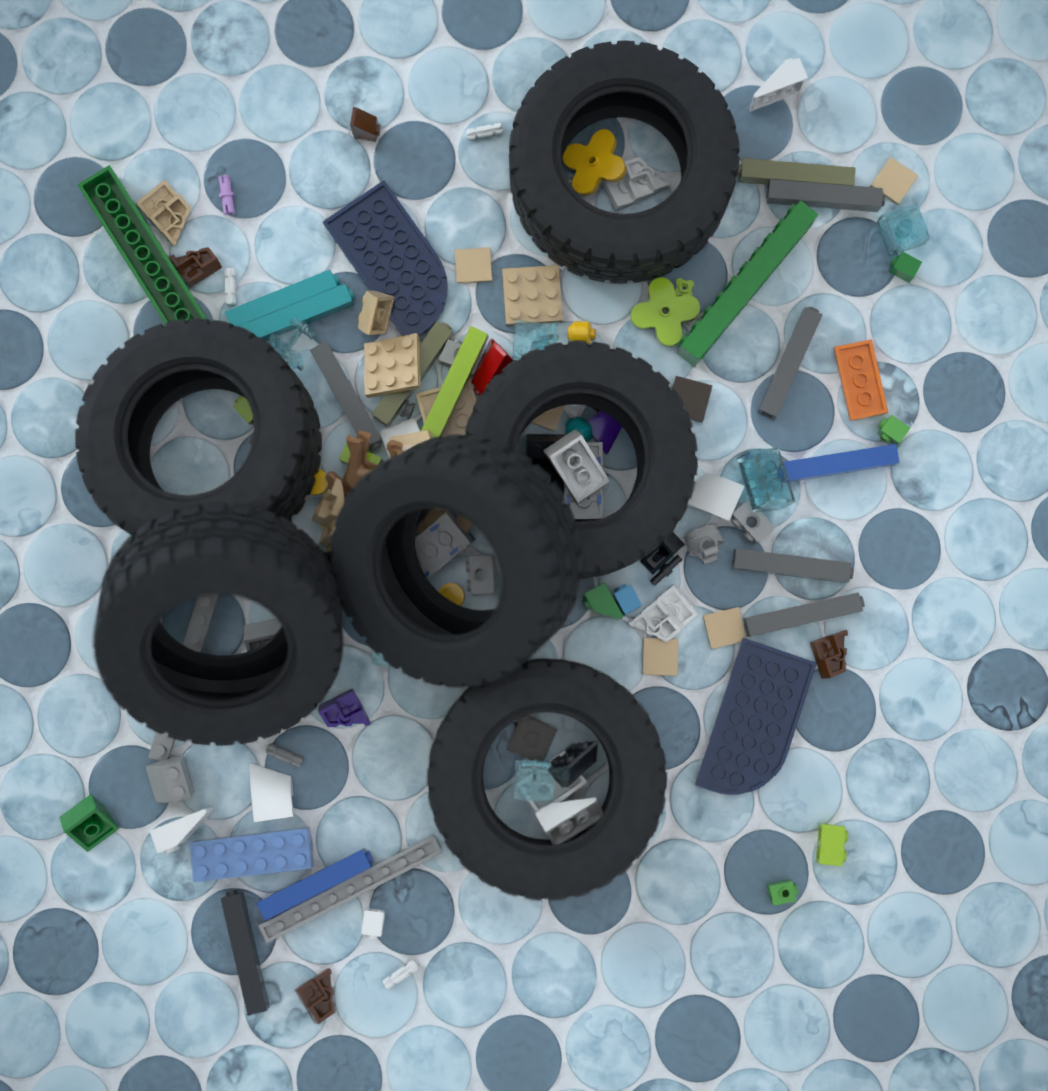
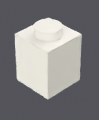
M366 908L361 934L366 935V938L369 939L381 937L386 910Z

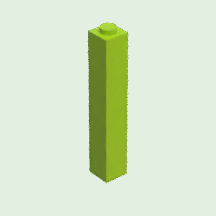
M470 326L421 431L430 430L434 437H442L489 338L487 333Z

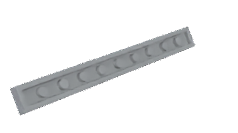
M220 594L197 597L184 639V646L202 653ZM156 732L148 757L159 761L170 759L175 739L169 738L168 733L159 734Z
M432 835L258 925L266 943H269L443 852L435 836Z

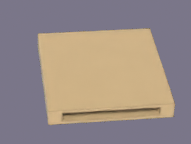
M890 157L870 187L883 188V195L898 205L919 175Z
M490 247L455 250L457 284L492 282Z
M739 607L703 615L711 649L739 643L742 641V638H746Z
M643 638V675L678 676V639H670L668 642H665L659 638Z

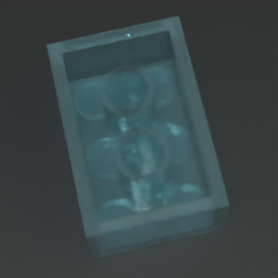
M779 448L752 449L737 458L753 512L781 510L796 502Z

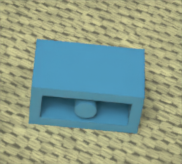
M623 584L614 590L615 593L612 597L623 616L642 606L632 585L626 586V584Z

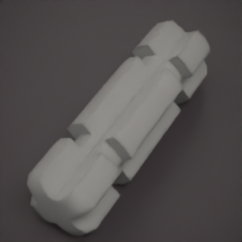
M269 744L266 749L267 754L275 755L276 758L287 763L291 762L294 766L300 767L303 762V757L295 756L294 753L283 748H277L276 745Z

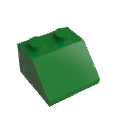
M605 583L584 593L582 603L587 611L591 610L594 614L617 621L623 618Z
M92 794L59 817L64 833L87 852L119 829L104 805Z

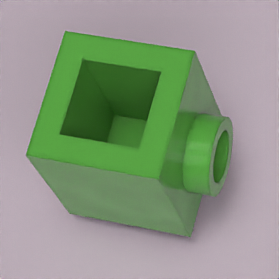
M891 415L887 419L884 417L879 423L878 427L880 429L877 434L880 435V439L885 443L896 444L897 446L908 433L910 427Z
M790 879L767 884L770 902L773 906L797 901L798 888L796 883L793 884V881Z

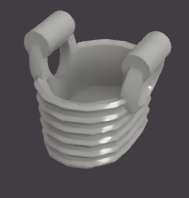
M716 524L699 527L684 536L690 556H698L704 565L718 560V547L723 545L724 539Z

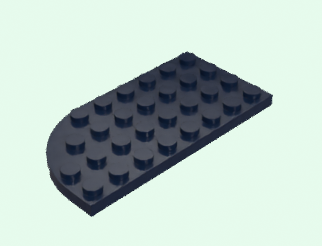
M383 180L322 223L368 289L394 296L390 320L402 336L415 333L421 336L436 323L444 310L448 294L447 276L440 258Z
M742 638L695 786L720 794L738 795L761 788L777 775L788 755L817 662Z

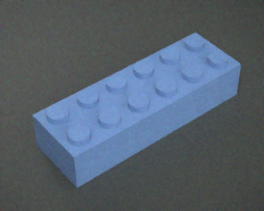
M310 827L190 842L193 882L311 869L314 867Z

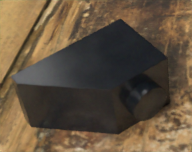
M672 532L666 540L654 551L643 557L640 562L653 575L685 544Z

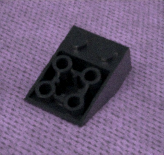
M526 434V456L532 460L531 465H538L550 477L548 480L550 484L555 483L564 496V482L543 450L565 435Z
M587 740L583 743H572L565 749V754L557 756L550 762L552 765L547 770L561 787H569L597 761L598 742H588Z

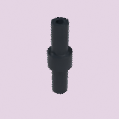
M677 554L668 564H664L660 568V571L650 582L656 586L665 576L668 577L673 572L672 569L683 559Z

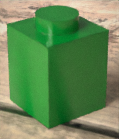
M902 251L899 256L895 255L890 263L892 268L889 273L910 283L915 277L922 261Z

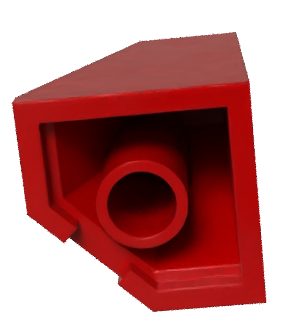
M493 338L489 340L471 380V383L476 387L474 391L479 396L483 394L489 382L496 375L501 374L504 367L514 361Z

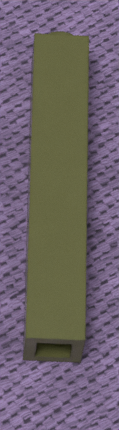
M743 158L741 164H739L737 176H739V183L768 185L769 180L774 179L854 186L856 167Z
M436 321L420 344L421 381L442 353L447 340H451L453 337L452 328L444 322L441 324ZM416 389L384 395L372 412V416L389 428L402 410L405 401L409 400Z

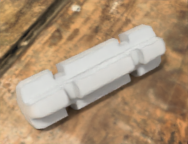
M495 123L494 126L490 124L466 130L468 140L476 139L475 137L492 136L494 133L496 135L503 133L501 123Z
M226 268L225 304L235 305L236 280L234 278L236 277V271L234 268Z
M412 960L407 963V966L404 965L392 973L391 977L385 978L383 980L384 986L390 989L395 983L398 984L408 977L411 972L417 971L419 969L417 962Z

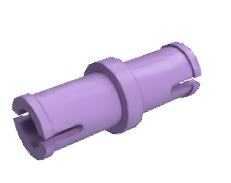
M223 175V178L219 176L221 192L219 193V198L222 199L223 215L235 214L234 192H232L230 176Z

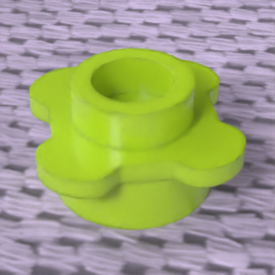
M678 278L676 280L677 287L674 290L675 295L692 296L691 291L694 282Z

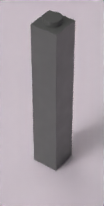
M770 179L767 185L766 203L797 205L801 200L809 207L878 212L885 204V195H883V188Z
M805 307L802 311L757 413L772 420H775L822 318L823 314L819 313V310L816 308Z
M327 341L310 349L356 434L359 431L371 433L368 450L374 451L381 447L380 444L383 441Z
M735 549L733 553L732 569L839 583L850 582L854 574V568H851L850 562Z
M857 592L746 617L743 620L747 637L862 612L865 604L863 597Z

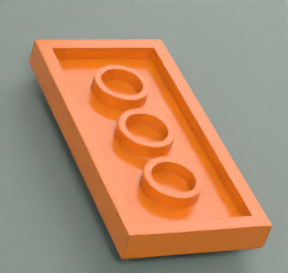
M872 339L834 347L833 350L849 420L854 421L887 414L888 408Z

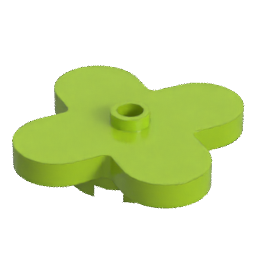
M659 277L654 279L649 285V302L635 305L631 311L630 319L632 324L638 329L653 328L661 345L673 347L682 338L681 323L692 321L698 316L700 303L691 295L676 296L672 282L667 278ZM665 309V310L669 311V313H668V314H664V313L662 312V310Z

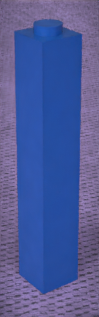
M896 444L782 462L780 468H778V475L783 480V483L894 466L900 462Z
M365 848L258 901L257 906L264 920L266 921L371 868L374 861L370 851L366 852Z

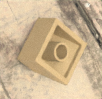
M366 291L362 299V311L358 317V328L368 335L386 334L394 296L378 291Z

